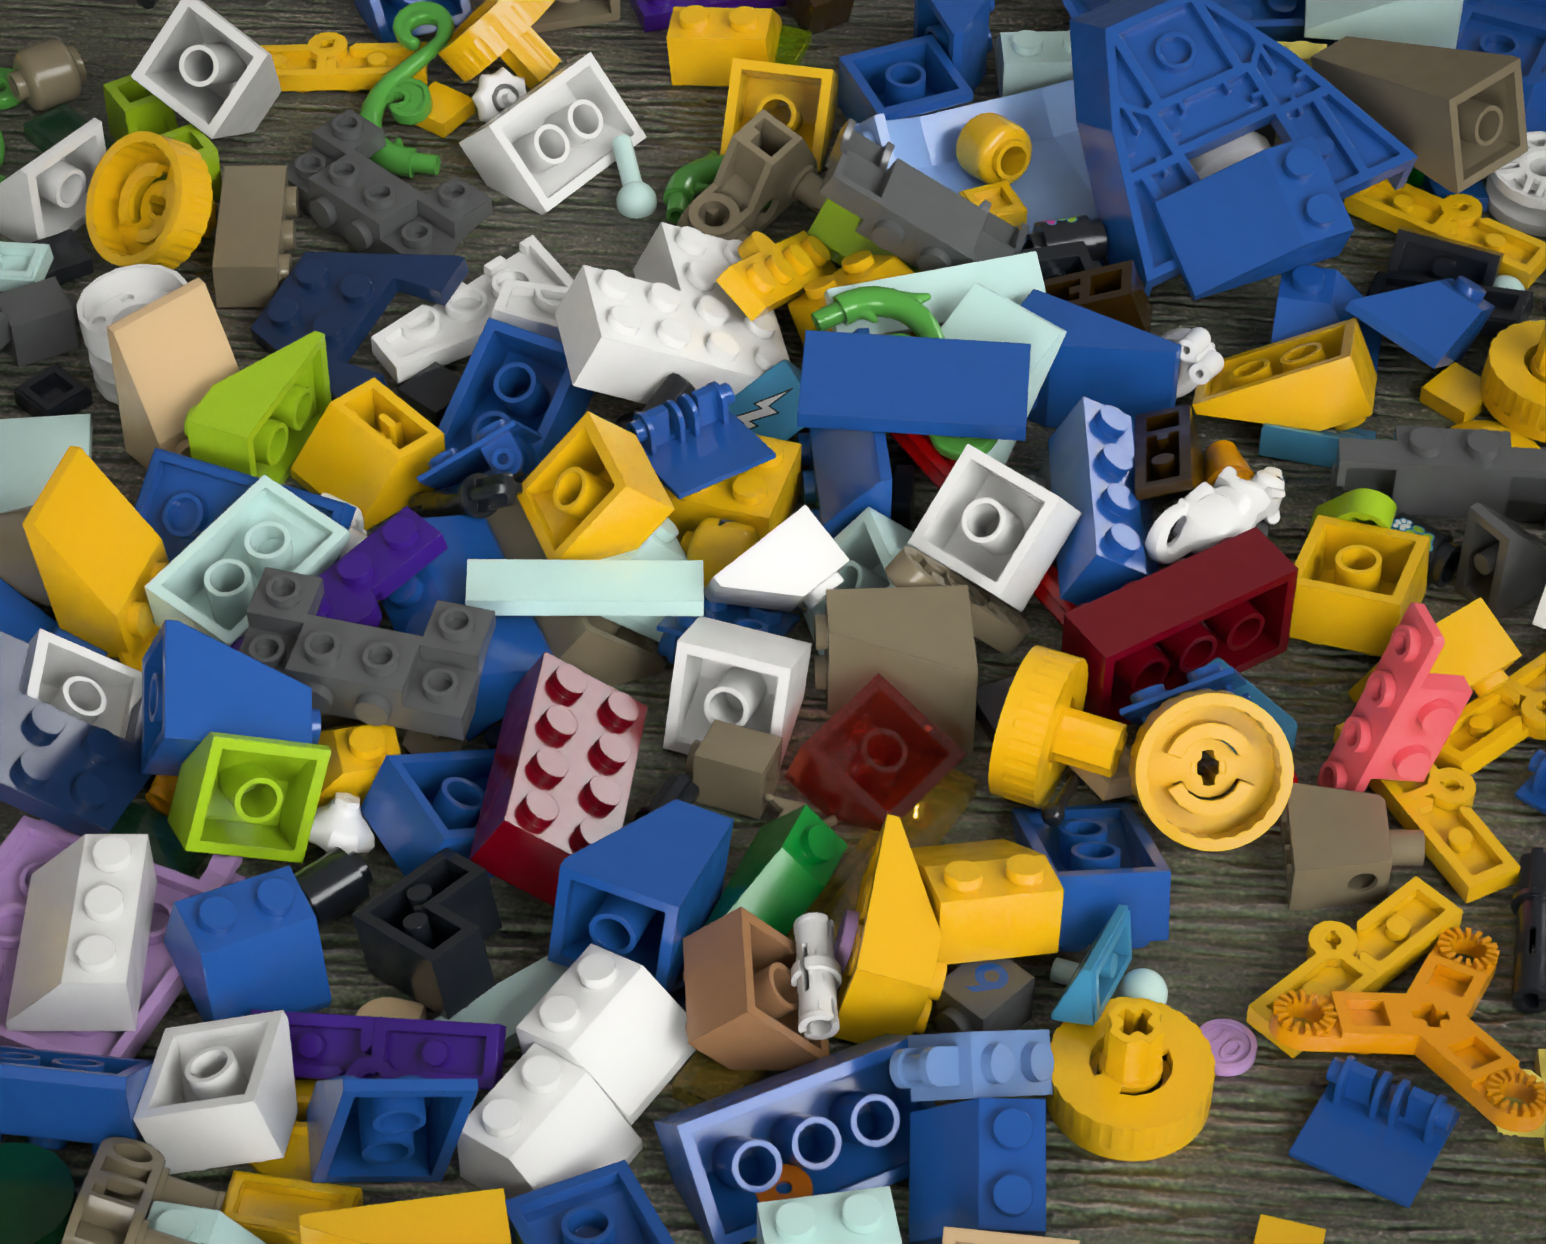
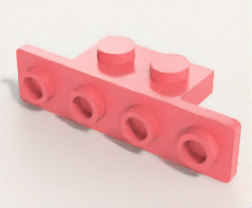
M1410 603L1400 624L1394 629L1391 640L1375 671L1370 674L1359 701L1351 716L1345 721L1342 732L1327 761L1320 768L1317 778L1318 786L1364 792L1371 779L1423 782L1473 693L1464 676L1429 673L1444 646L1445 640L1425 604Z

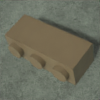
M287 165L224 166L212 262L217 308L266 307L293 270L291 254H286V251H295L296 248L295 220H290V218L299 217L298 186H289Z

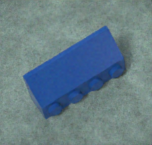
M858 328L853 332L870 334L869 328ZM804 427L803 433H797V443L802 444L801 466H809L808 471H802L803 503L814 504V509L809 510L833 539L868 507L891 519L892 474L885 432Z
M1083 396L1048 439L1052 493L1061 497L1082 513L1057 554L1060 599L1076 605L1086 602L1090 603L1122 588L1131 581H1138L1159 571L1158 562L1149 557L1145 548L1147 535L1154 524L1151 498L1137 500L1135 494V427L1132 417L1112 405H1104Z
M470 515L423 518L443 534L448 549L385 600H381L395 631L423 636L437 600L466 605L467 559H506L486 518L478 519ZM495 616L496 628L481 674L475 713L465 737L468 742L504 717L509 694L544 652L553 655L535 616Z
M886 1033L653 1121L673 1184L709 1244H741L757 1237V1203L759 1201L755 1193L765 1192L778 1182L782 1173V1164L799 1167L809 1175L813 1184L812 1196L885 1187L909 1178L910 1112L936 1107L935 1101L911 1102V1088H898L891 1079L889 1070L890 1059L896 1050L908 1048L907 1035ZM780 1183L776 1186L777 1192L781 1194H787L792 1189L788 1183Z
M0 1045V1142L3 1141L4 1134L28 1136L27 1143H33L50 1150L67 1148V1141L92 1143L91 1152L94 1154L97 1153L102 1140L106 1138L126 1137L145 1143L133 1118L154 1061Z

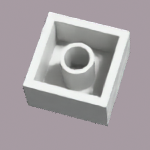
M967 444L907 543L1022 612L1082 513L1061 497Z

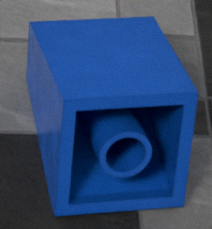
M178 620L164 621L142 658L141 774L178 776L181 764L210 731L318 744L321 733V713L319 709L312 708L311 687Z
M675 799L566 857L561 863L559 870L548 961L569 968L592 943L643 965L660 985L670 993L684 969L683 938L704 927L722 895L734 819Z

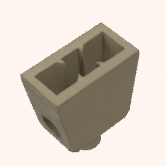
M1293 783L1287 805L1280 817L1289 911L1380 901L1387 896L1392 866H1423L1425 858L1423 830L1389 829L1386 802L1379 794Z

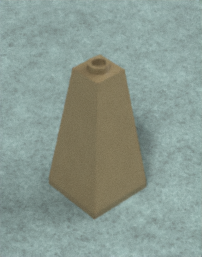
M1349 36L1311 56L1312 68L1418 156L1414 168L1451 192L1459 194L1528 151L1521 59L1519 57Z

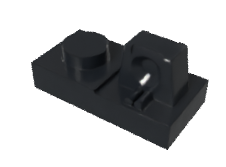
M1401 226L1397 231L1387 272L1441 280L1452 278L1455 281L1458 276H1463L1478 285L1494 286L1499 275L1504 253Z

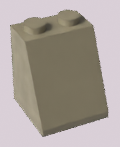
M968 585L827 589L825 593V614H814L815 649H824V655H814L813 657L815 691H826L827 714L956 752L973 753L978 666Z

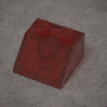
M878 673L800 747L784 777L827 817L835 815L839 821L880 832L887 814L898 816L902 820L964 760L967 754Z

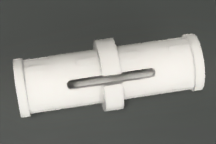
M807 913L798 917L793 923L796 942V962L791 968V985L793 987L797 986L799 1000L798 1031L800 1034L804 1032V1037L808 1039L824 1040L837 1034L840 1029L836 996L837 989L842 983L841 966L834 959V921L832 919L828 921V915L823 913Z

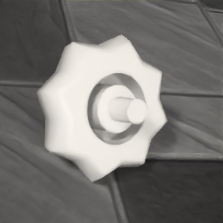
M504 67L493 74H482L479 78L478 88L472 96V100L477 107L479 120L488 122L527 94L525 79L512 75Z
M336 792L333 800L325 806L318 807L308 842L318 845L326 853L335 847L343 849L347 854L352 851L356 853H369L375 847V836L371 831V826L361 813L360 798L350 793Z

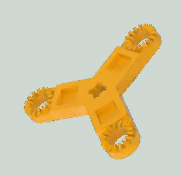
M1454 927L1453 931L1447 929L1444 931V934L1441 933L1407 993L1330 991V996H1322L1314 992L1311 995H1306L1304 990H1299V994L1296 995L1294 990L1288 991L1287 995L1284 993L1280 994L1278 999L1276 998L1269 1021V1030L1278 1042L1289 1048L1300 1051L1344 1052L1362 1055L1373 1053L1415 1055L1482 1115L1500 1128L1513 1132H1530L1540 1128L1546 1119V1084L1543 1081L1537 1083L1536 1076L1533 1074L1529 1076L1519 1067L1520 1061L1471 1020L1495 974L1500 950H1497V943H1491L1492 938L1489 935L1483 938V932L1479 930L1476 934H1472V928L1466 927L1465 932H1462L1460 927ZM1456 954H1463L1473 957V963H1471L1470 958H1466V962H1462L1463 956L1459 955L1456 958ZM1294 1018H1303L1313 1022L1312 1027L1310 1028L1309 1023L1306 1022L1304 1027H1300L1301 1021H1297L1296 1024H1293ZM1505 1097L1519 1099L1526 1104L1522 1103L1521 1108H1518V1103L1514 1102L1512 1107L1509 1106V1099L1503 1100Z

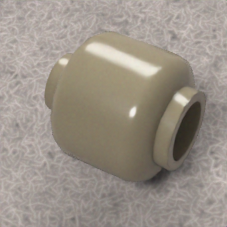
M50 38L20 49L13 57L14 71L7 74L8 83L15 99L18 102L25 100L32 109L38 112H44L74 101L81 94V85L87 82L86 69L77 49L73 45L66 46L56 38Z

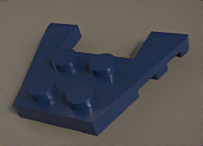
M305 252L253 323L250 330L255 342L270 354L313 331L324 333L332 401L374 377L388 388L383 374L349 364L348 362L397 292H403L446 306L469 273L465 257L458 255Z
M0 631V801L80 836L85 834H108L151 776L150 774H141L142 697L131 710L126 737L123 739L104 728H99L63 712L51 704L41 702L21 693L18 689L30 644Z

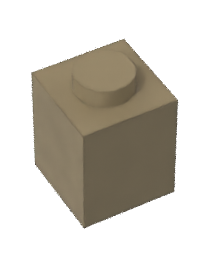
M715 719L702 741L696 739L692 743L686 761V774L693 776L692 782L700 790L699 797L695 802L760 819L769 801L764 799V795L766 793H772L773 795L780 783L783 737Z

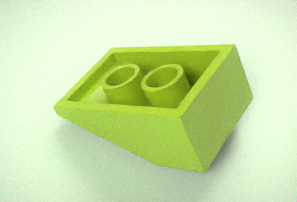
M313 331L214 384L200 403L190 408L185 419L184 433L189 440L191 458L258 478L266 475L283 485L291 474V466L332 401L325 334Z

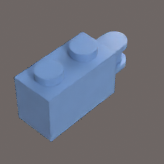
M1049 1029L908 1035V1048L896 1050L890 1059L889 1070L891 1079L898 1088H911V1102L1053 1095L1052 1073L1054 1070V1057L1050 1048Z

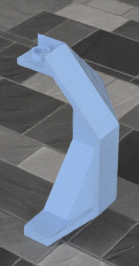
M1073 79L1035 90L920 117L886 121L884 113L874 115L856 124L854 127L856 132L881 147H884L888 141L895 145L887 170L899 158L959 194L963 190L987 185L968 174L958 162L956 143L962 128L970 119L981 113L993 112L1002 115L1020 125L1029 134L1032 143V156L1027 170L1018 180L1010 184L1027 209V225L1030 226L1027 234L1032 233L1034 223L1039 221L1087 215L1089 219L1098 218L1076 123Z

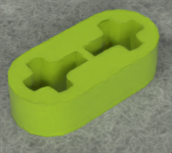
M1366 488L1351 490L1314 509L1306 538L1318 515L1391 529L1397 506L1394 500L1379 491Z

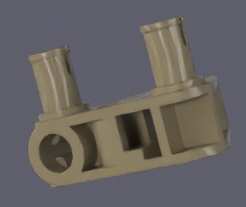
M762 109L732 136L714 182L687 206L677 226H689L707 235L743 242L754 231L761 232L793 202L800 200L818 214L827 198L818 193L823 179L818 176L817 161L800 135ZM772 200L766 213L762 212V208Z
M126 1137L106 1138L102 1140L78 1194L61 1244H198L149 1228L150 1221L147 1218L154 1200L220 1211L226 1192L222 1190L216 1191L169 1176L170 1168L165 1167V1157L160 1151L149 1144Z

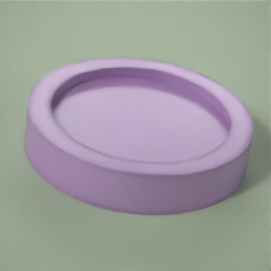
M846 909L834 945V959L840 964L841 973H844L848 964L859 921V912Z
M1214 1019L1199 1027L1211 1045V1051L1215 1058V1075L1231 1077L1240 1075L1251 1068L1256 1059L1257 1040L1247 1026L1232 1019Z

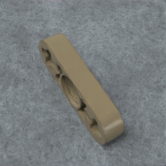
M904 546L885 568L887 577L895 587L968 585L974 637L1004 654H1011L1030 633L1027 622L1010 605L914 547Z

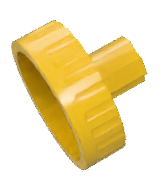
M485 0L454 30L453 36L447 45L438 52V55L464 82L473 79L500 56L518 77L525 79V84L531 90L543 81L562 61L531 28L555 0Z
M149 131L130 133L119 139L106 151L93 173L86 198L88 234L94 248L102 258L111 264L121 267L151 264L162 265L174 270L191 256V253L198 247L201 238H208L217 225V204L213 200L211 175L201 154L188 143ZM167 174L166 180H158L152 183L156 178Z
M1530 320L1508 326L1505 330L1500 331L1496 338H1493L1482 371L1480 386L1484 397L1483 404L1495 419L1522 436L1545 443L1546 320Z
M1035 645L1027 653L1010 686L993 741L988 773L989 791L992 795L1041 809L1048 803L1055 792L1066 765L1112 778L1116 773L1128 736L1126 732L1127 725L1083 712L1088 683V664L1084 658L1040 645Z
M1207 688L1183 692L1179 696L1169 698L1159 708L1153 710L1145 723L1140 726L1130 751L1129 775L1131 777L1132 792L1138 801V806L1149 818V821L1173 841L1192 849L1211 852L1225 851L1254 841L1269 830L1277 821L1287 805L1291 794L1294 764L1292 752L1284 732L1273 717L1264 709L1230 691ZM1229 745H1231L1234 748L1236 754L1233 752ZM1202 751L1215 759L1214 765L1205 767L1203 777L1197 772V762L1201 761ZM1236 778L1240 779L1234 789L1222 798L1214 800L1199 799L1188 792L1190 791L1196 796L1206 798L1220 796L1231 788Z
M1117 997L1109 1000L1098 1022H1095L1094 1026L1063 1022L1060 1027H1057L1050 1043L1054 1057V1070L1052 1073L1053 1095H1045L1046 1105L1056 1126L1079 1147L1108 1159L1147 1161L1170 1155L1182 1149L1202 1130L1211 1107L1215 1079V1058L1211 1051V1045L1202 1034V1030L1195 1023L1191 1022L1186 1015L1166 1004L1157 1003L1150 999ZM1167 1055V1060L1163 1061L1162 1056ZM1161 1077L1163 1079L1160 1088L1152 1093L1137 1096L1121 1094V1092L1130 1094L1146 1092L1155 1087Z

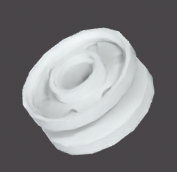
M1527 132L1528 151L1488 175L1485 188L1489 196L1488 210L1504 225L1525 234L1546 237V132Z

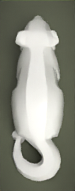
M1227 466L1218 475L1213 488L1206 481L1202 482L1185 498H1180L1177 504L1166 509L1155 521L1145 541V548L1149 557L1159 564H1170L1189 552L1197 554L1215 546L1225 538L1234 537L1248 531L1262 520L1269 525L1277 524L1280 520L1279 507L1282 498L1286 496L1282 471L1275 467H1266L1258 471L1251 480L1247 481L1237 476L1236 469ZM1177 521L1173 529V535L1176 537L1170 543H1167L1170 530Z

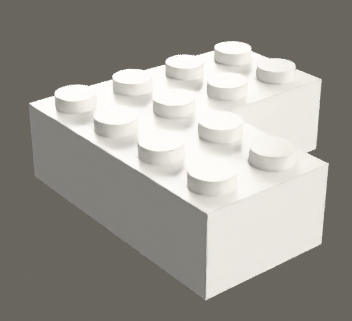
M661 222L633 269L635 278L625 276L621 272L612 269L602 270L582 265L555 312L573 386L647 404L670 374L676 373L688 380L696 390L712 381L717 382L719 385L728 383L735 396L784 359L789 360L775 311L772 310L751 322L716 281L729 266L742 260L738 253V246L742 241L735 239L725 240L704 234L693 227H679Z

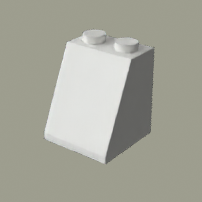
M180 0L131 75L134 80L211 139L255 132L281 93L272 55L201 0Z

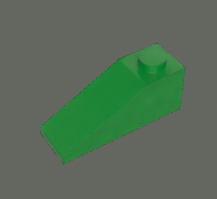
M806 804L761 826L704 926L739 907H743L786 936L792 929L795 920L805 913L824 890L848 844Z

